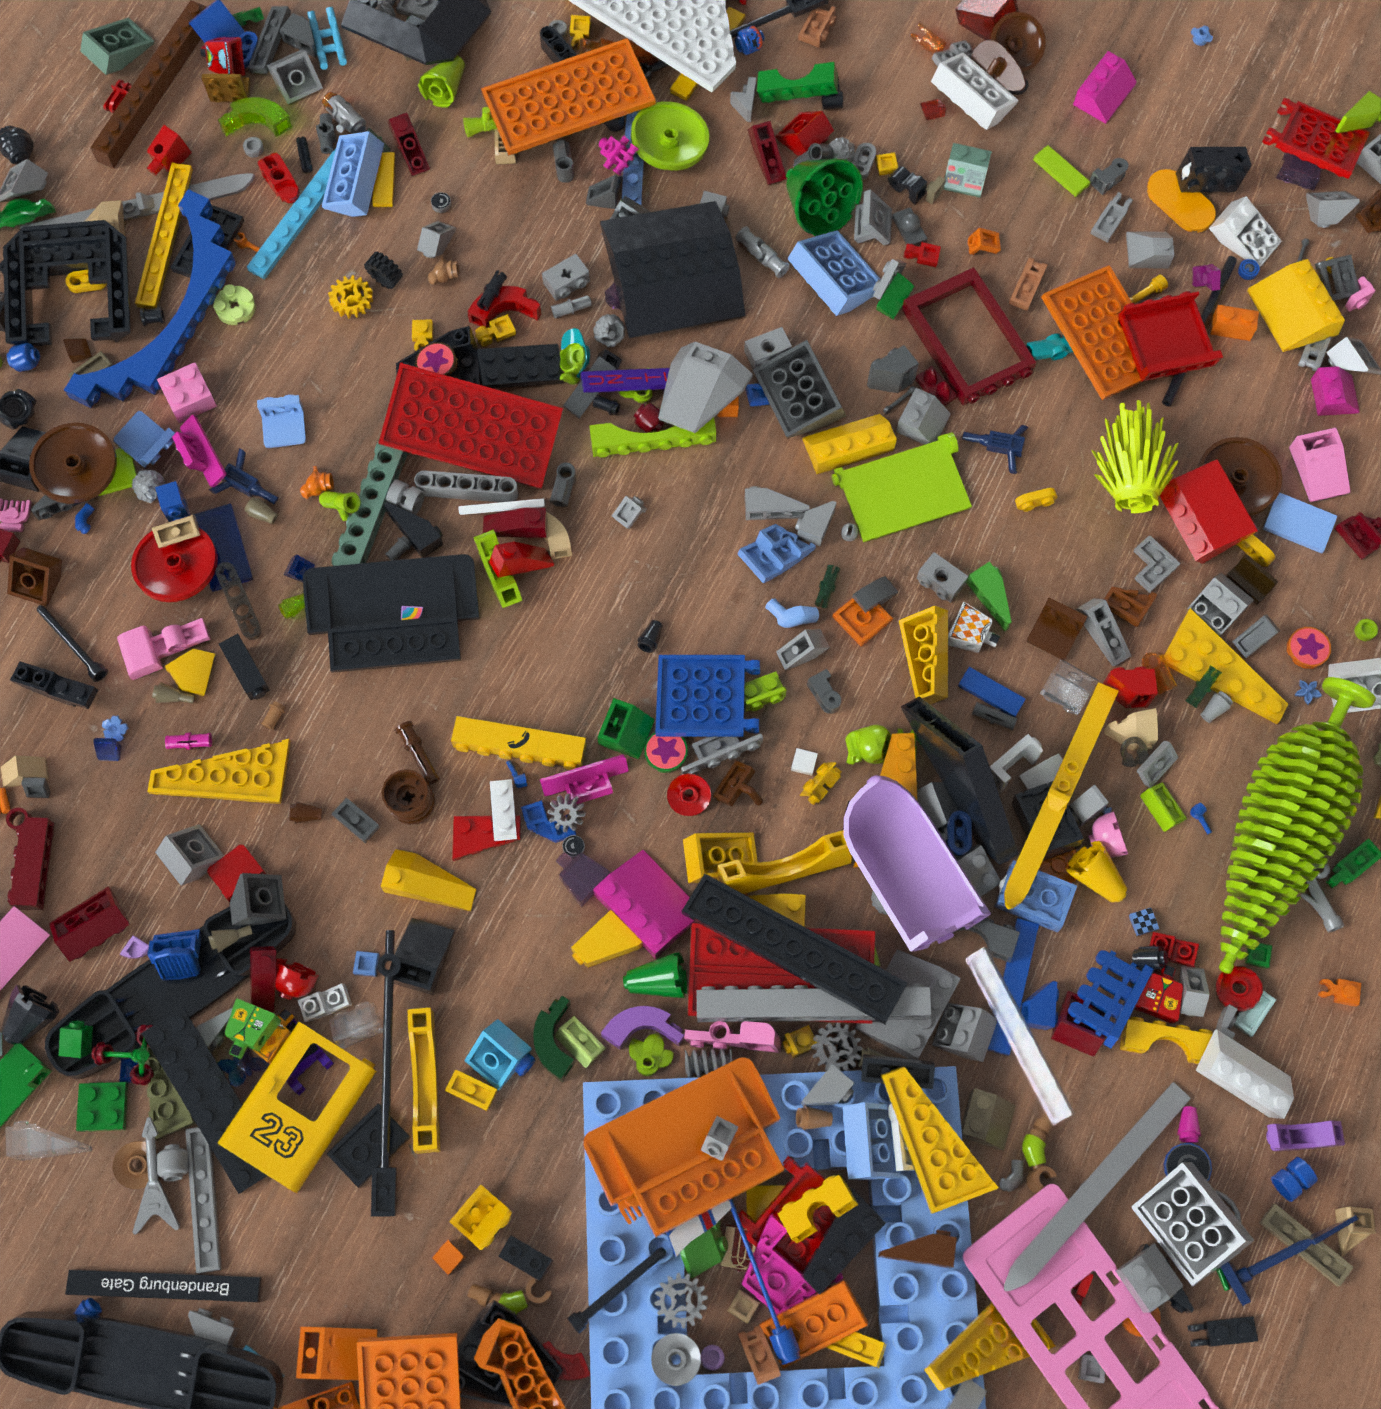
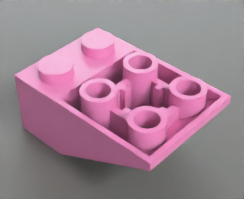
M1332 428L1297 436L1289 449L1309 501L1315 502L1349 494L1350 486L1344 447L1337 429Z

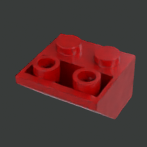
M1145 666L1136 667L1133 670H1126L1123 667L1114 668L1103 682L1104 685L1118 690L1115 700L1126 709L1148 708L1158 694L1155 669H1147Z

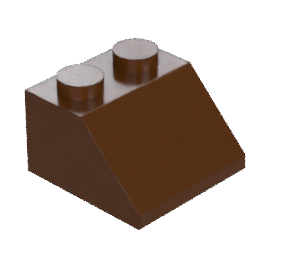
M25 547L10 555L7 594L47 606L61 579L62 559Z

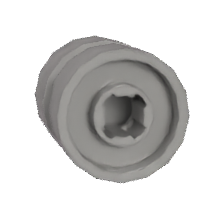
M396 479L388 490L386 502L416 515L423 504L425 492L414 486L409 488V484Z

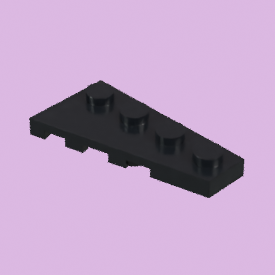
M850 1188V1191L858 1205L840 1217L835 1216L830 1227L824 1233V1238L819 1247L814 1251L801 1275L819 1295L886 1224L853 1188Z

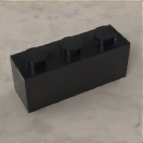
M863 1054L861 1081L884 1084L882 1074L905 1067L921 1088L933 1089L935 1063L932 1061Z

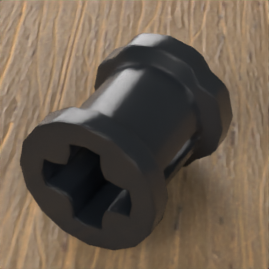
M162 306L147 310L140 308L143 326L158 322L161 324L165 323Z

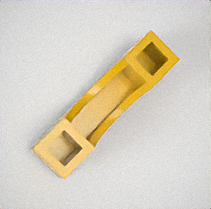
M1130 1017L1121 1033L1120 1050L1143 1054L1148 1051L1154 1041L1169 1040L1183 1049L1188 1062L1199 1064L1213 1035V1031L1199 1029L1197 1032L1190 1030V1027L1184 1025H1176L1175 1028L1167 1026V1023L1162 1021L1147 1023L1144 1022L1143 1018Z

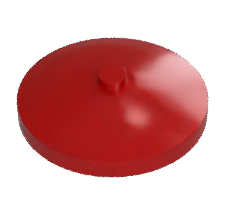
M199 528V536L159 548L153 530L149 532L135 548L131 560L132 576L142 592L150 598L161 602H178L191 598L202 591L213 578L218 562L216 547L208 534Z

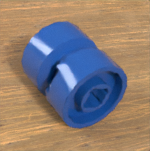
M1295 1157L1288 1163L1286 1170L1280 1169L1271 1177V1181L1286 1200L1293 1202L1303 1194L1302 1189L1307 1190L1318 1182V1178L1303 1159Z

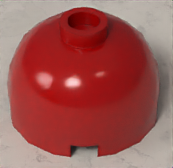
M276 959L275 989L280 991L279 996L292 1000L293 997L301 998L306 996L313 990L319 978V974L315 975L316 971L295 961L293 964H286L287 959Z

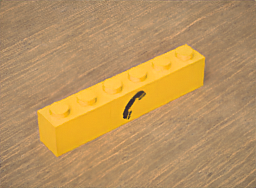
M456 716L451 738L453 747L460 752L472 750L484 756L496 754L503 759L519 758L525 763L537 761L549 767L561 765L567 770L583 766L587 746L586 738L459 716Z

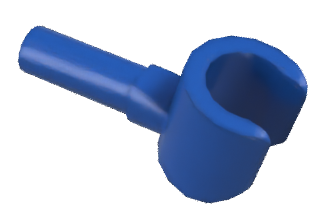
M511 760L507 761L506 764L512 773L515 786L517 788L528 786L525 773L518 775Z
M1198 803L1190 810V814L1193 818L1198 819L1206 833L1210 834L1212 831L1203 817L1207 809L1202 803Z

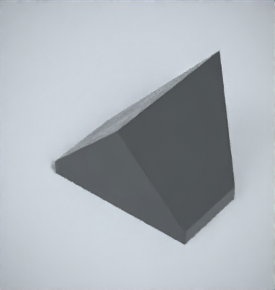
M615 174L589 186L585 204L616 209L622 176Z

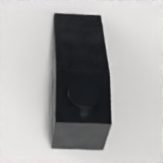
M386 502L384 504L386 513L403 535L412 543V546L421 558H425L443 546L441 539L443 534L437 526L433 527L428 520Z

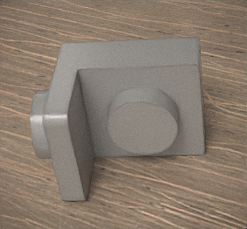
M634 495L633 498L625 496L612 514V517L624 527L630 529L639 515L647 511V508L643 506L644 502Z
M717 1116L703 1143L701 1151L722 1161L738 1126Z

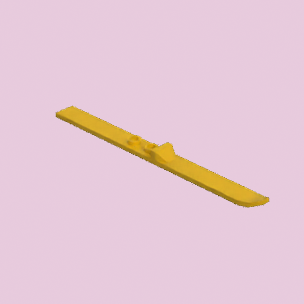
M1098 682L1006 884L1004 900L1007 909L1015 908L1027 896L1118 694V690Z

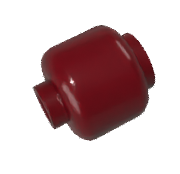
M652 403L642 404L633 416L635 418V425L645 433H652L654 430L658 432L665 422L659 420L660 409Z

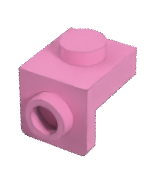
M1364 276L1357 281L1359 291L1351 295L1345 305L1349 312L1356 308L1361 309L1367 305L1376 291Z

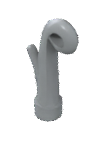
M1327 863L1322 873H1319L1312 881H1307V884H1310L1308 888L1312 897L1306 893H1302L1301 897L1309 902L1324 921L1323 924L1327 932L1330 933L1345 925L1341 917L1336 914L1317 879L1327 877L1330 873V867Z

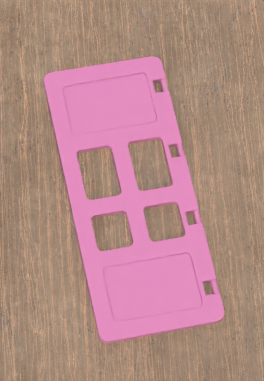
M1049 1184L1043 1187L963 1252L962 1257L965 1265L1067 1409H1090L1065 1374L1066 1368L1087 1351L1093 1354L1120 1392V1399L1108 1409H1202L1199 1402L1203 1398L1211 1409H1219L1172 1342L1165 1336L1151 1313H1143L1115 1272L1117 1269L1116 1265L1084 1221L1031 1281L1014 1290L1004 1291V1284L1014 1261L1068 1201L1057 1185ZM1092 1271L1098 1274L1115 1298V1303L1094 1321L1088 1318L1071 1294V1288ZM1109 1271H1112L1119 1281L1114 1286L1106 1276ZM1056 1303L1075 1329L1076 1335L1057 1352L1051 1354L1032 1328L1031 1321L1051 1304ZM1126 1318L1131 1320L1160 1362L1139 1383L1133 1381L1105 1342V1336ZM1156 1334L1165 1344L1161 1349L1152 1340Z

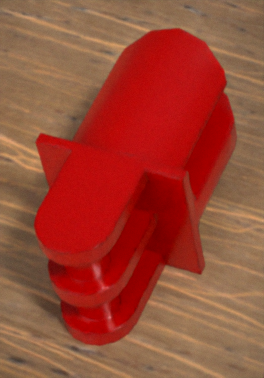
M121 79L117 81L115 86L111 85L113 91L103 105V109L111 113L115 112L132 87L131 83H124Z

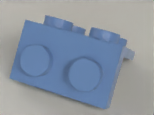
M138 411L117 433L113 441L146 468L149 463L154 465L161 457L158 453L163 448L167 450L174 442L172 436L175 432L170 428L164 431L142 411Z

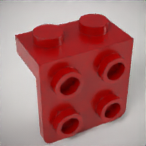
M242 844L235 847L207 869L208 875L229 902L240 874H266Z

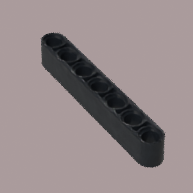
M545 26L540 30L541 48L553 63L577 56L554 27ZM624 116L604 122V124L613 132L621 131L624 128Z

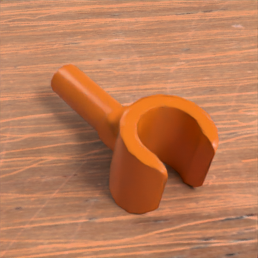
M242 232L238 233L241 240L234 239L240 249L247 247L256 252L260 249L249 242Z

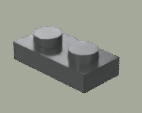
M347 797L332 812V816L364 843L380 828L373 819Z

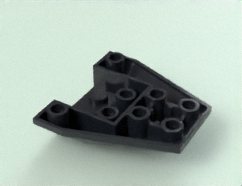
M470 326L451 330L396 363L397 376L400 363L418 367L417 359L424 348L432 344H442L452 351L454 358L451 368L443 375L482 385L476 354L478 346Z
M493 1300L479 1312L458 1345L460 1395L463 1398L512 1407L500 1375L480 1368L474 1360L483 1335L498 1318L520 1325L523 1328L553 1386L563 1369L514 1311Z

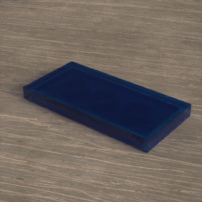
M232 504L193 514L196 516L198 527L208 534L217 550V568L209 582L212 592L254 580Z

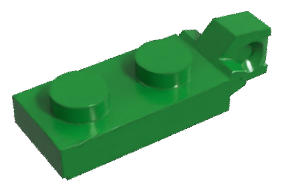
M260 7L232 14L240 26L246 25L247 20L256 23L264 19Z
M1368 838L1335 865L1332 869L1335 875L1327 880L1326 883L1331 889L1341 881L1345 885L1351 883L1381 858V851Z

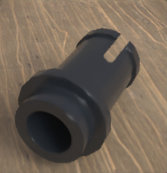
M596 395L594 398L593 407L609 412L611 416L613 414L617 415L620 410L621 404L617 400L612 401L600 395Z

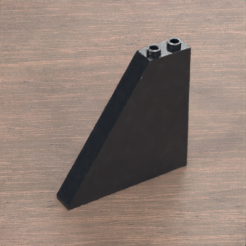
M920 696L902 705L901 709L958 811H964L970 816L972 836L976 843L981 845L984 851L999 865L1017 856L1019 853L983 745Z

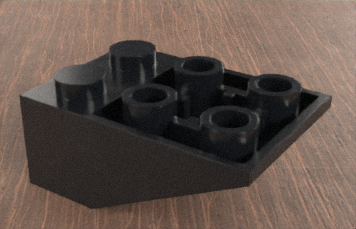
M22 426L0 451V482L39 492V488L34 483L30 474L29 461L35 444L46 432Z
M411 918L394 954L401 961V970L394 976V984L434 995L455 930ZM393 962L391 963L389 970L393 969Z

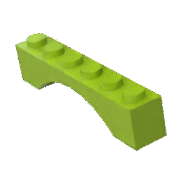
M714 417L696 433L677 426L654 433H638L624 430L611 423L589 425L593 457L598 456L600 458L613 454L627 455L630 452L638 451L645 453L654 449L668 450L671 447L678 446L686 448L695 444L709 445L712 442H716Z

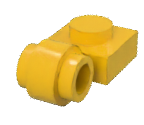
M508 314L489 321L490 328L481 326L475 330V338L478 344H481L483 347L490 345L493 342L494 336L497 342L516 335V330Z

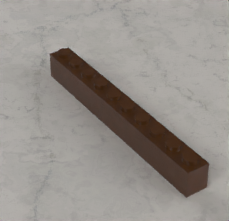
M190 0L90 147L97 162L113 169L115 168L200 42L201 38L189 22L206 9L207 6Z

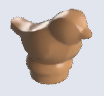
M440 255V261L435 265L433 271L428 274L429 283L436 285L447 282L449 279L459 278L458 261L450 260L447 262L444 256Z

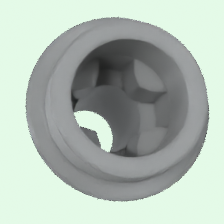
M1219 691L1218 694L1214 693L1200 715L1206 722L1211 723L1215 718L1231 709L1230 705L1233 701L1222 691Z

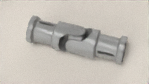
M748 226L743 227L737 233L736 241L744 244L747 247V251L753 254L766 268L769 267L777 278H781L786 274L790 267L789 263H784L769 245L765 244L760 237H756L750 232Z

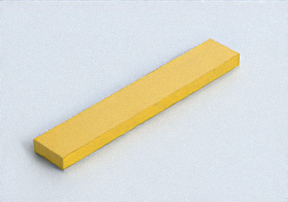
M731 7L727 8L729 30H732L743 23L745 14ZM681 73L670 88V93L687 101L698 86V83Z

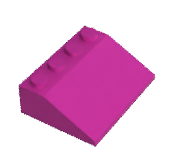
M641 850L610 873L593 889L594 896L609 911L612 910L642 941L643 947L655 959L689 929L692 923L696 922L682 914V909L690 897L644 850Z

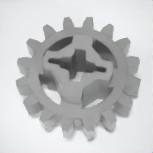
M840 1022L835 1023L834 1027L829 1023L825 1026V1029L820 1028L818 1030L820 1035L813 1037V1040L817 1042L811 1046L812 1049L817 1051L813 1058L819 1057L820 1061L817 1065L825 1064V1071L832 1064L838 1070L848 1071V1067L851 1069L855 1067L854 1061H858L861 1058L857 1054V1052L862 1050V1047L857 1046L861 1039L854 1038L856 1031L849 1032V1025L847 1024L841 1028ZM837 1033L835 1038L826 1037L829 1034ZM835 1044L838 1045L837 1049L840 1050L839 1052H836V1051H835V1050H836V1047L834 1046ZM839 1058L847 1059L845 1062L836 1063Z
M677 1273L675 1280L668 1276L669 1283L667 1285L662 1282L660 1283L663 1291H656L655 1293L660 1297V1300L654 1303L656 1306H661L657 1314H665L664 1323L672 1320L673 1328L676 1327L677 1323H681L682 1328L685 1329L686 1322L688 1321L692 1326L695 1325L693 1318L702 1319L699 1311L707 1309L702 1304V1301L707 1300L708 1297L701 1296V1292L705 1287L701 1286L698 1288L696 1286L698 1283L697 1278L693 1282L689 1281L690 1274H687L685 1279H681L680 1273ZM676 1284H687L684 1290L672 1288ZM689 1291L685 1300L688 1303L687 1306L681 1305L673 1311L677 1302L675 1296L681 1297ZM694 1291L698 1298L697 1307L691 1303V1295ZM666 1294L671 1298L672 1304L668 1311L664 1303ZM680 1311H687L690 1316L685 1318L675 1317Z

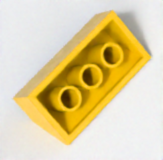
M881 414L802 438L816 475L894 451L897 440L890 422Z

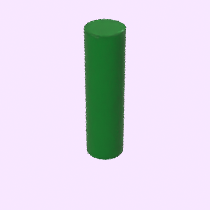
M1217 1269L1216 1271L1224 1290H1230L1222 1269Z

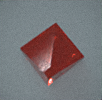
M940 99L920 103L926 120L945 116L946 107Z

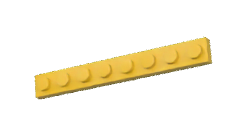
M171 164L135 300L137 307L154 309L158 306L182 214L178 204L188 190L193 172L191 165Z

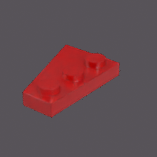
M454 816L452 860L456 861L467 855H474L492 847L496 848L520 840L521 817L515 816L517 839L494 841L492 816Z

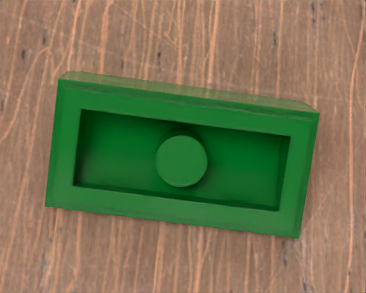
M897 273L878 302L876 310L894 320L903 306L904 299L908 298L915 286L902 274Z

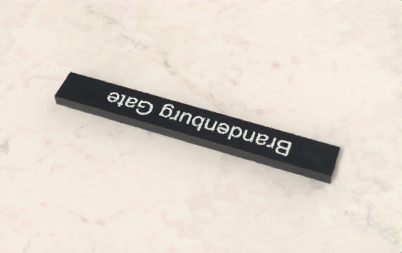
M69 1270L65 1295L259 1303L262 1278Z

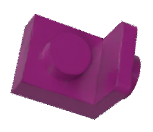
M1213 264L1194 266L1192 285L1194 287L1206 286L1212 291L1220 290L1221 270Z

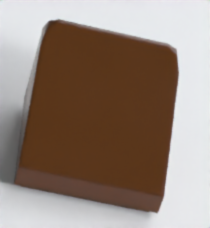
M86 338L63 340L72 363L92 357Z

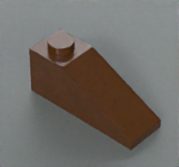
M936 1230V1234L932 1233L879 1252L878 1257L953 1268L957 1237H952L949 1231Z

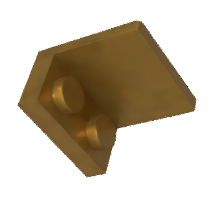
M202 74V81L210 102H249L251 84L249 78H243L240 74Z

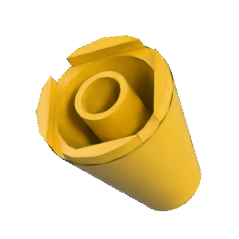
M1100 841L1091 842L1092 847L1087 849L1084 846L1077 851L1068 862L1070 869L1066 868L1070 876L1111 903L1122 901L1127 895V886L1105 846Z

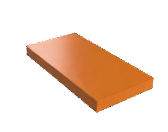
M845 1279L826 1288L820 1295L815 1294L776 1314L780 1326L786 1325L787 1329L792 1328L800 1348L799 1359L782 1365L780 1359L779 1362L784 1369L868 1325V1321ZM771 1317L761 1322L760 1327L773 1349L769 1336L773 1335L772 1330L776 1327Z

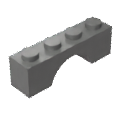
M985 918L967 929V931L975 932L983 938L987 945L989 956L1011 963L1020 932L1016 931L1015 927L1006 924L1000 926L994 924L993 920ZM962 927V928L956 930L955 932H957V931H962V930H966V929H965V927Z

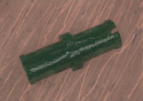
M827 565L824 579L820 581V590L815 601V605L818 607L822 599L821 608L828 607L831 594L836 588L837 576L840 572V568L835 566L832 574L834 565Z
M1210 665L1201 680L1196 681V687L1185 701L1197 708L1207 692H1211L1210 688L1222 672Z

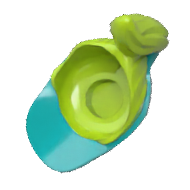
M577 328L566 331L561 340L560 367L565 373L560 375V380L570 385L579 383L580 373L587 368L590 362V349L585 344L581 331Z

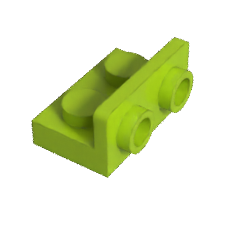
M777 672L745 683V712L760 710L764 707L763 705L779 703L786 697L787 690L785 686H782Z

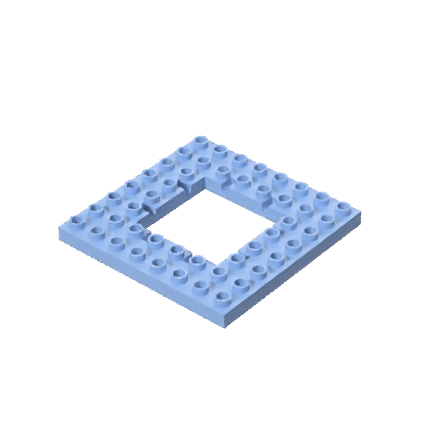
M956 1066L935 1067L933 1089H921L962 1140ZM862 1070L841 1071L854 1082L851 1087L854 1092L846 1102L841 1099L835 1105L810 1106L811 1108L831 1112L833 1117L832 1125L830 1127L803 1130L802 1127H797L796 1125L797 1109L803 1108V1105H801L802 1100L825 1072L760 1075L781 1118L779 1122L763 1129L781 1164L784 1165L782 1162L789 1155L800 1167L807 1162L816 1171L847 1169L843 1106L859 1103L890 1105L891 1102L885 1085L862 1082ZM700 1077L583 1082L584 1137L588 1132ZM585 1151L589 1306L658 1248L662 1247L666 1250V1255L589 1319L591 1409H946L948 1403L953 1399L961 1383L939 1391L924 1369L978 1316L975 1277L965 1265L962 1257L963 1252L972 1245L968 1200L932 1214L928 1208L915 1170L901 1171V1178L868 1180L870 1207L886 1223L872 1238L880 1342L887 1344L879 1368L868 1366L780 1371L781 1376L759 1385L753 1372L697 1374L688 1383L673 1386L662 1382L654 1373L651 1363L652 1351L656 1343L666 1335L678 1333L687 1336V1323L685 1329L682 1328L681 1323H677L676 1327L673 1328L672 1320L664 1323L663 1321L666 1316L665 1314H657L661 1306H656L654 1302L660 1300V1297L655 1293L656 1291H663L660 1283L662 1282L667 1285L669 1283L668 1276L675 1280L677 1273H680L681 1279H685L682 1257L680 1253L675 1257L667 1233L655 1237L640 1206L638 1208L642 1213L641 1217L637 1215L633 1207H630L637 1218L636 1221L631 1218L626 1209L624 1210L632 1222L630 1225H628L620 1212L618 1203L610 1206ZM936 1230L949 1231L952 1237H957L953 1268L878 1257L879 1252L932 1233L936 1234ZM676 1284L672 1288L684 1290L685 1284ZM666 1294L664 1303L668 1311L672 1304L671 1298ZM684 1294L681 1297L676 1295L675 1299L677 1302L673 1311L681 1305L686 1306V1296ZM686 1311L678 1312L675 1317L685 1318ZM675 1354L671 1357V1362L677 1365L681 1362V1357ZM983 1375L970 1379L984 1389ZM985 1396L978 1409H986Z

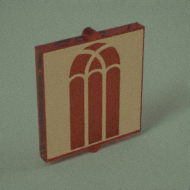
M726 1224L724 1236L728 1242V1250L720 1262V1267L737 1269L738 1272L746 1271L750 1258L739 1229L736 1225ZM749 1242L751 1250L754 1253L756 1247L751 1242Z

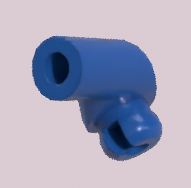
M88 503L75 516V528L77 531H81L82 534H86L91 529V526L86 522L95 510Z

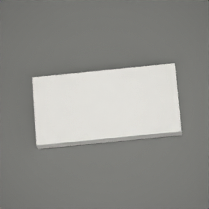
M545 498L458 506L459 514L508 511L524 507L540 508L545 506Z

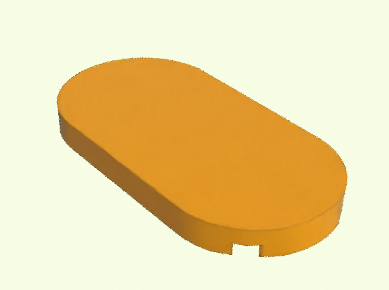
M1162 169L1153 173L1147 184V194L1163 212L1188 232H1204L1210 228L1215 219L1216 212L1213 204L1202 193L1181 192L1175 174L1176 171Z

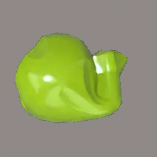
M870 725L850 732L845 738L848 750L846 763L854 765V763H859L863 759L871 764L883 763L891 738L888 729L881 725Z

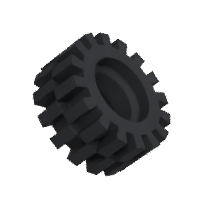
M374 252L364 264L366 272L371 274V277L376 279L378 284L381 283L387 289H393L403 277L401 269L398 268L399 266L381 252Z

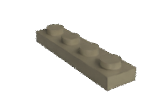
M1276 1204L1271 1205L1259 1222L1287 1246L1300 1240L1308 1239L1312 1235L1310 1231ZM1322 1241L1315 1245L1312 1243L1306 1250L1298 1253L1300 1257L1337 1287L1342 1285L1354 1268Z

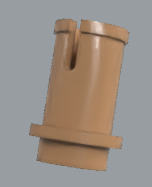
M275 701L269 705L270 709L261 725L270 730H274L281 715L285 714L284 709L286 707Z

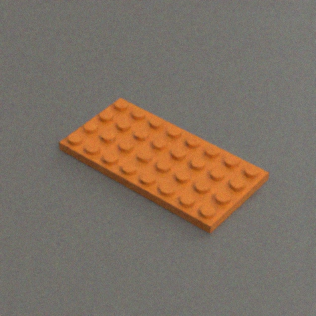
M628 38L481 88L508 156L656 105L654 95Z

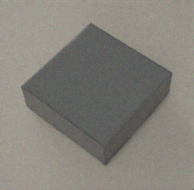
M23 777L21 784L27 798H49L51 791L46 778Z

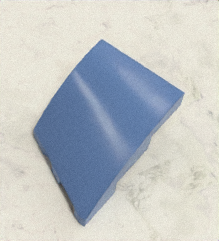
M774 524L760 530L756 541L740 548L738 556L761 582L765 583L800 562L816 546L813 543L806 544L798 539V535Z

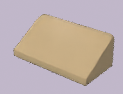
M195 515L152 528L159 548L200 535Z

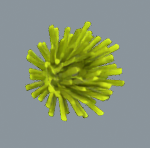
M1137 400V410L1134 412L1126 410L1125 403H1120V416L1117 415L1115 423L1112 424L1113 434L1112 430H1110L1109 421L1105 418L1110 452L1103 436L1100 437L1108 461L1104 460L1100 452L1096 454L1094 450L1091 451L1109 484L1103 476L1094 474V476L1115 499V508L1121 512L1122 508L1131 509V513H1144L1151 511L1152 506L1155 504L1156 506L1159 505L1158 497L1174 475L1171 473L1178 464V460L1174 461L1167 474L1166 471L1179 442L1174 445L1170 456L1171 445L1167 447L1155 478L1166 434L1165 431H1162L1164 417L1160 419V425L1158 422L1155 424L1152 432V410L1150 409V403H1147L1145 415L1144 406L1141 408V401Z

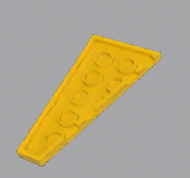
M991 1302L924 1370L938 1390L941 1391L1028 1358L1030 1355ZM1036 1318L1031 1321V1326L1046 1348L1049 1350L1056 1347Z

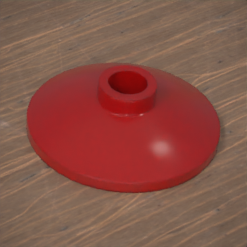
M686 773L677 776L671 781L667 789V800L670 807L678 814L694 816L703 812L709 805L711 790L704 778L696 774ZM687 789H691L693 793L691 795H686L685 791Z

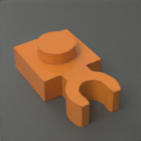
M1329 979L1319 981V984L1326 985L1328 988L1327 992L1320 991L1318 993L1320 997L1326 998L1332 995L1334 996V1003L1354 1007L1359 1006L1361 983L1337 979L1335 984Z

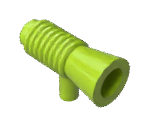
M488 107L482 109V116L480 118H463L467 137L483 131L487 132L497 129Z
M325 491L319 496L320 504L325 508L337 509L342 521L347 520L348 513H355L360 507V498L354 492L343 494Z

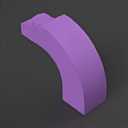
M638 1006L622 1011L610 1020L601 1032L602 1038L619 1050H621L632 1034L643 1029L655 1030L678 1046L684 1040L683 1030L674 1023L668 1024L671 1014L650 1006Z
M1341 1121L1297 1125H1267L1266 1137L1272 1151L1307 1150L1345 1145Z

